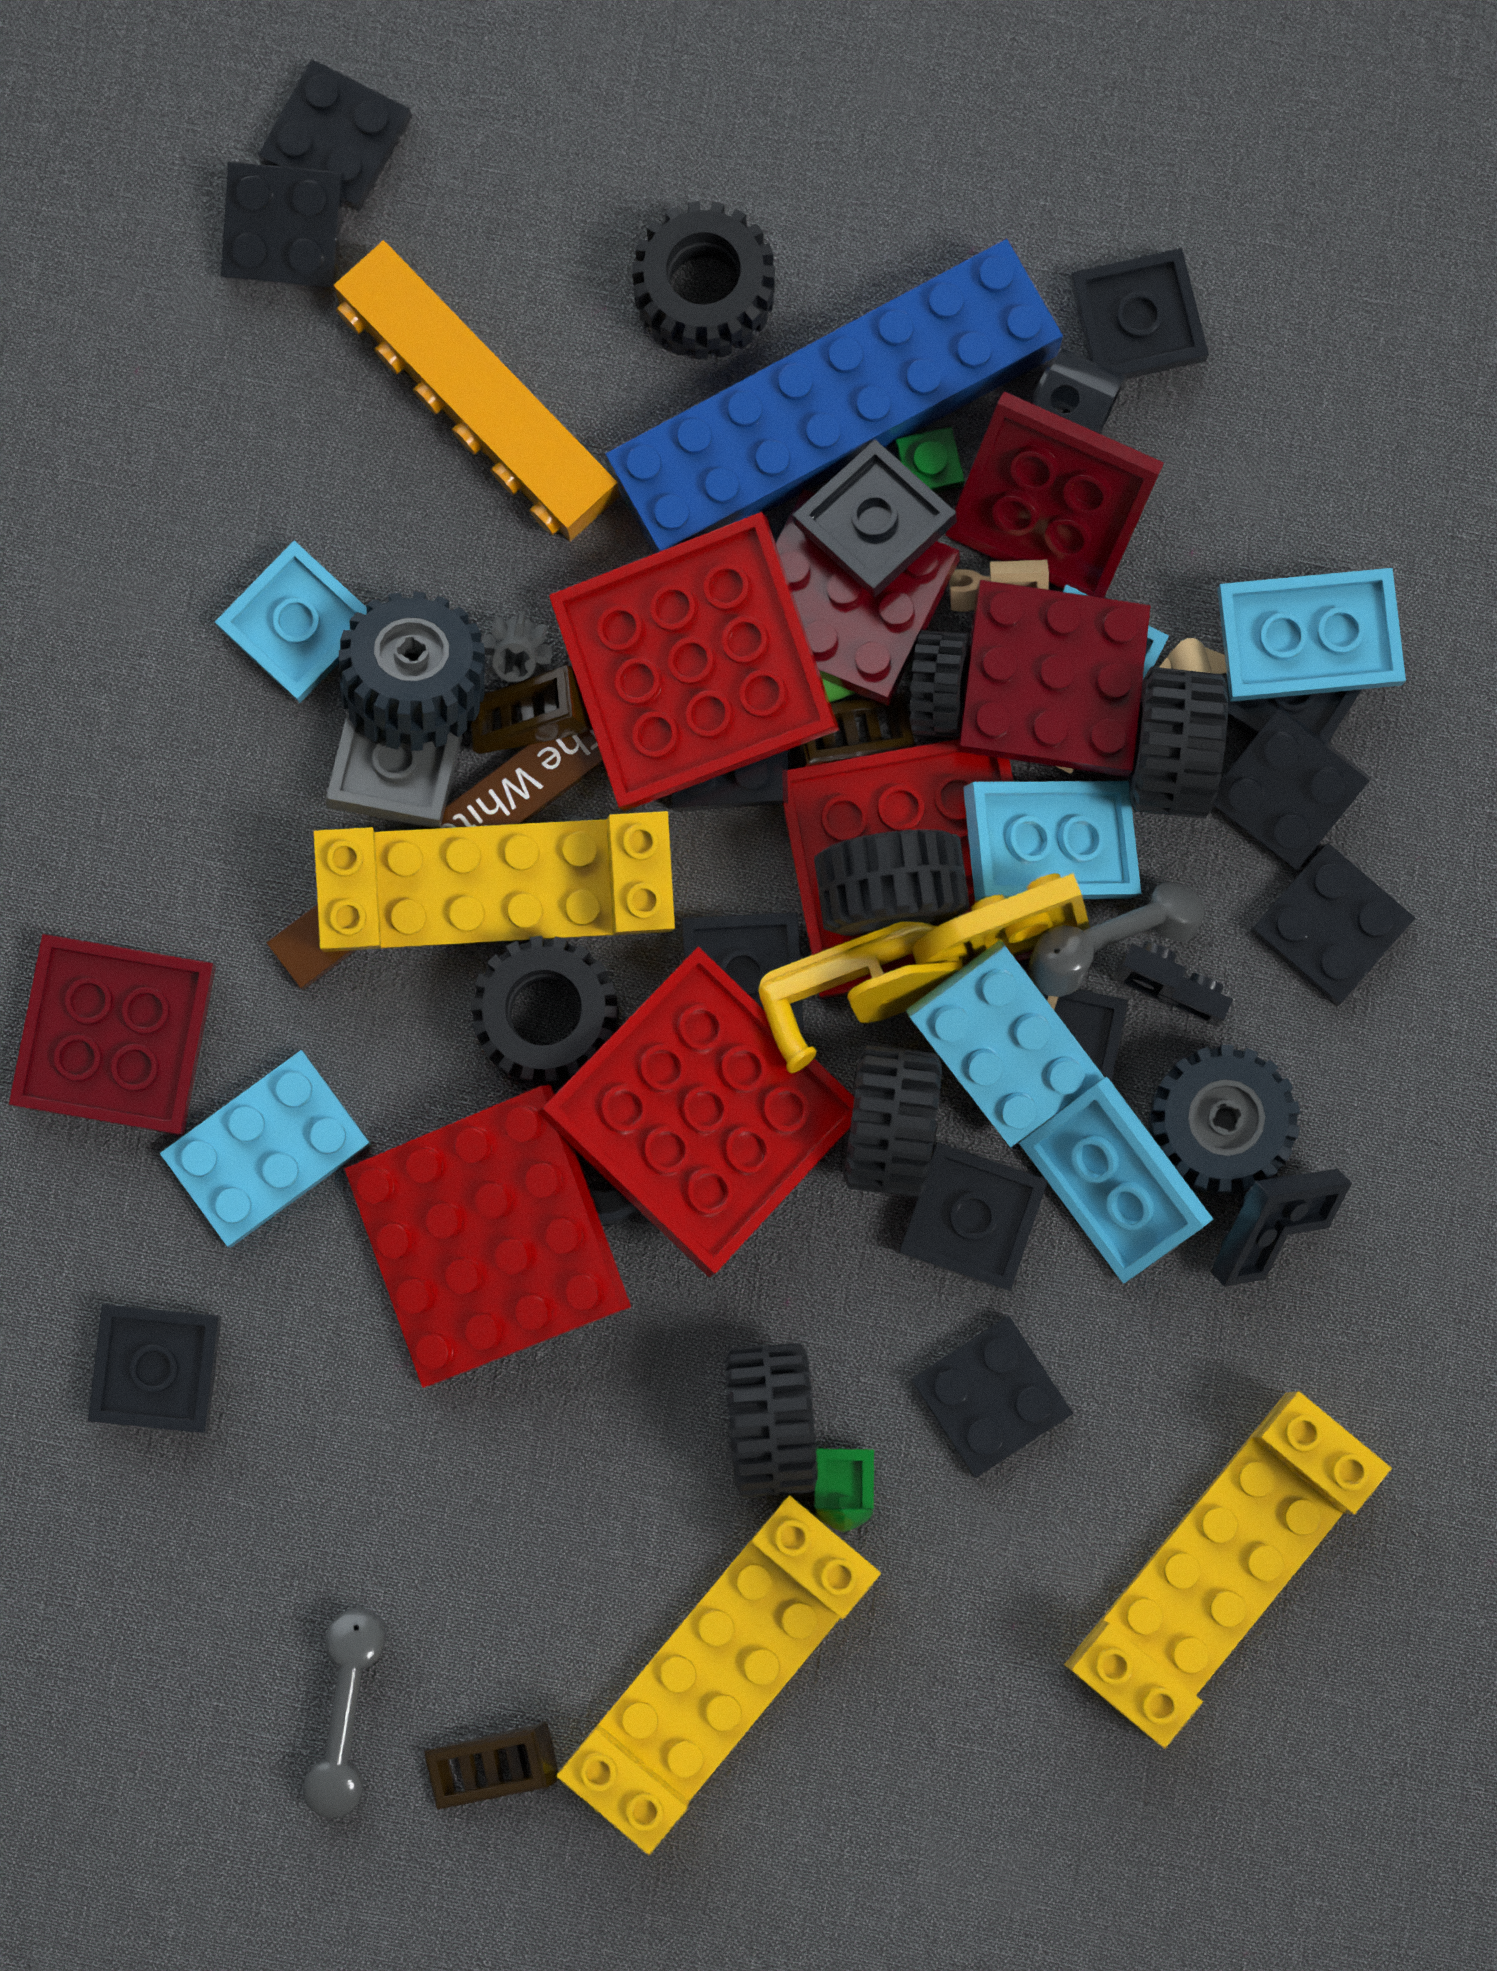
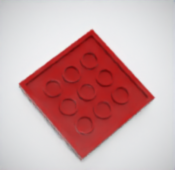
M762 512L549 595L618 807L624 812L839 731L767 517Z
M958 739L787 770L788 803H783L782 805L811 955L861 937L839 935L823 928L814 857L829 846L845 840L884 832L916 829L941 830L959 836L970 906L968 911L962 915L972 912V906L978 901H975L963 787L972 782H1014L1010 760L957 752ZM1033 950L1014 956L1018 963L1028 962ZM913 954L881 965L885 974L904 966L916 965ZM870 973L818 993L819 1000L848 995L854 987L872 979V975Z
M698 946L538 1113L710 1278L716 1274L851 1127L854 1096L816 1059H813L807 1066L797 1072H788L786 1069L788 1063L776 1044L764 1009Z
M551 1085L539 1086L344 1168L422 1388L438 1384L631 1308L574 1147L538 1113L554 1096Z

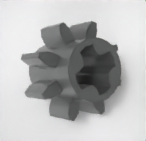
M520 612L517 618H511L507 621L498 616L495 617L492 627L493 635L482 636L481 643H484L485 655L491 656L487 663L486 674L492 675L497 673L498 676L507 681L508 685L540 675L541 668L539 664H550L553 647L542 644L545 640L547 626L542 624L536 627L534 623L526 619L524 612Z

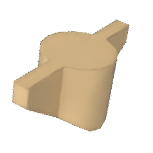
M1187 638L1181 641L1159 666V668L1227 674L1225 655L1204 647L1195 638Z

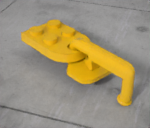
M1056 873L1042 876L1028 884L1027 891L1006 899L1004 895L984 898L972 906V912L947 921L940 926L921 922H898L767 973L760 982L759 997L776 1044L788 1063L787 1071L794 1073L803 1069L816 1056V1049L808 1047L800 1033L790 1005L791 1003L871 973L872 979L854 987L847 997L859 1022L870 1023L880 1021L905 1012L906 1009L1000 939L1011 954L1017 956L1033 950L1040 935L1050 928L1060 925L1077 927L1082 931L1090 928L1083 897L1074 873L1064 877ZM913 954L916 965L904 966L884 974L881 965Z

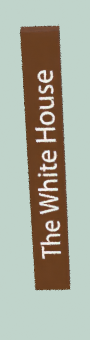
M593 729L571 737L528 745L445 807L441 828L526 823L604 764ZM420 826V827H419L418 829H416V830H419V829H435V828ZM318 904L266 942L302 990L306 989L356 951L323 952L320 949Z

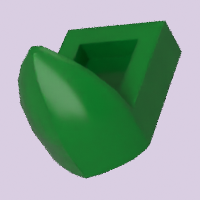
M816 1449L818 1480L814 1488V1512L822 1522L838 1531L847 1532L867 1522L874 1512V1449Z

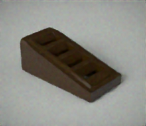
M568 665L484 694L483 702H480L478 716L475 721H470L472 748L477 754L571 737L593 729L574 671ZM539 702H544L545 714L540 715ZM521 706L522 721L517 723L516 707ZM500 710L502 728L495 730L493 711Z
M894 694L889 706L870 698L832 703L831 707L836 722L839 721L844 746H836L833 732L818 738L821 750H816L815 741L812 740L791 748V753L796 769L916 747L904 694ZM885 711L891 739L882 740L876 713ZM861 716L868 743L860 744L855 718Z
M546 1722L424 1751L437 1810L548 1788L559 1781L557 1777L559 1770L549 1726ZM524 1743L526 1746L529 1764L532 1774L529 1775L527 1773L524 1753L522 1749V1744ZM505 1748L512 1779L504 1780L497 1749ZM480 1752L488 1783L480 1786L473 1755ZM456 1757L459 1760L465 1790L457 1792L449 1759Z

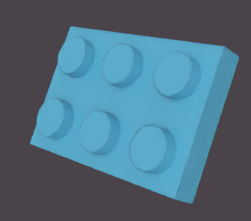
M1393 568L1224 583L1219 585L1217 592L1230 702L1402 686L1405 683L1406 677Z
M1129 781L972 782L963 787L975 901H980L994 895H1004L1005 899L1027 891L1028 884L1037 878L1055 873L1060 874L1061 877L1074 873L1083 899H1131L1141 894L1132 805L1129 797Z
M1001 939L906 1009L911 1020L1010 1148L1105 1078Z
M300 1050L160 1154L226 1246L231 1248L372 1144L306 1054Z
M1108 1077L1095 1084L1019 1142L1123 1284L1213 1220L1212 1216Z

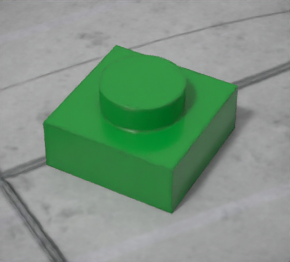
M952 427L896 439L895 446L899 461L933 492L938 493L964 486V476Z

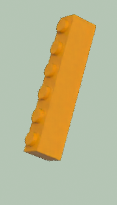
M384 240L333 285L340 303L336 311L344 322L358 335L365 329L379 343L374 350L390 370L398 374L404 369L414 379L417 385L413 388V391L421 402L435 415L442 409L456 423L451 430L464 447L474 455L481 449L493 461L495 466L490 471L509 493L514 495L520 490L534 504L529 510L531 515L550 535L555 534L559 530L571 542L620 497L618 482Z

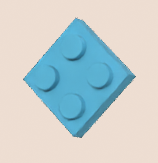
M294 540L215 621V624L295 700L301 703L339 664L340 639L343 630H350L349 620L356 612L366 615L367 611L363 603Z

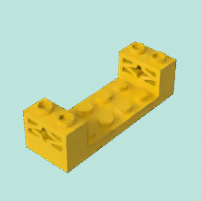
M668 811L609 814L607 819L382 832H374L373 827L314 831L320 949L323 952L530 940V937L543 936V939H554L555 936L560 938L665 933L675 929Z
M1286 1392L1065 1662L1064 1666L1152 1740L1166 1748L1202 1704L1203 1701L1196 1695L1340 1517L1343 1514L1355 1515L1392 1468L1301 1392Z
M788 1494L564 1764L557 1777L644 1852L650 1855L688 1809L689 1801L838 1620L840 1618L844 1619L880 1576L881 1572Z

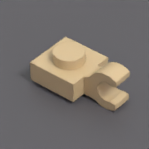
M1047 560L990 562V577L983 576L973 570H955L949 581L951 610L959 612L974 610L976 591L980 580L1049 590Z

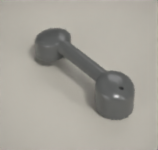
M1165 881L1155 887L1148 904L1084 931L1067 925L1056 926L1040 935L1028 960L1026 974L1038 990L1045 995L1062 997L1071 994L1081 986L1094 959V951L1152 927L1168 939L1188 941L1195 937L1205 917L1204 904L1200 896L1190 887L1179 882Z
M363 1607L350 1608L341 1612L329 1625L325 1636L328 1655L339 1668L325 1759L317 1762L307 1773L303 1783V1796L311 1810L317 1815L326 1818H341L351 1813L359 1804L364 1791L363 1777L359 1769L349 1761L362 1670L371 1666L383 1653L387 1642V1635L382 1619L374 1611ZM354 1625H358L359 1630H355Z

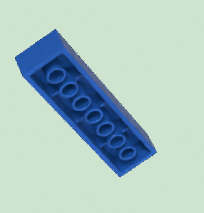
M1005 239L605 453L607 470L618 482L619 493L652 552L655 554L762 512L764 514L801 494L803 489L809 490L837 475L875 439L884 448H887L896 443V439L904 438L1056 357L1059 353L1063 335L1008 239Z

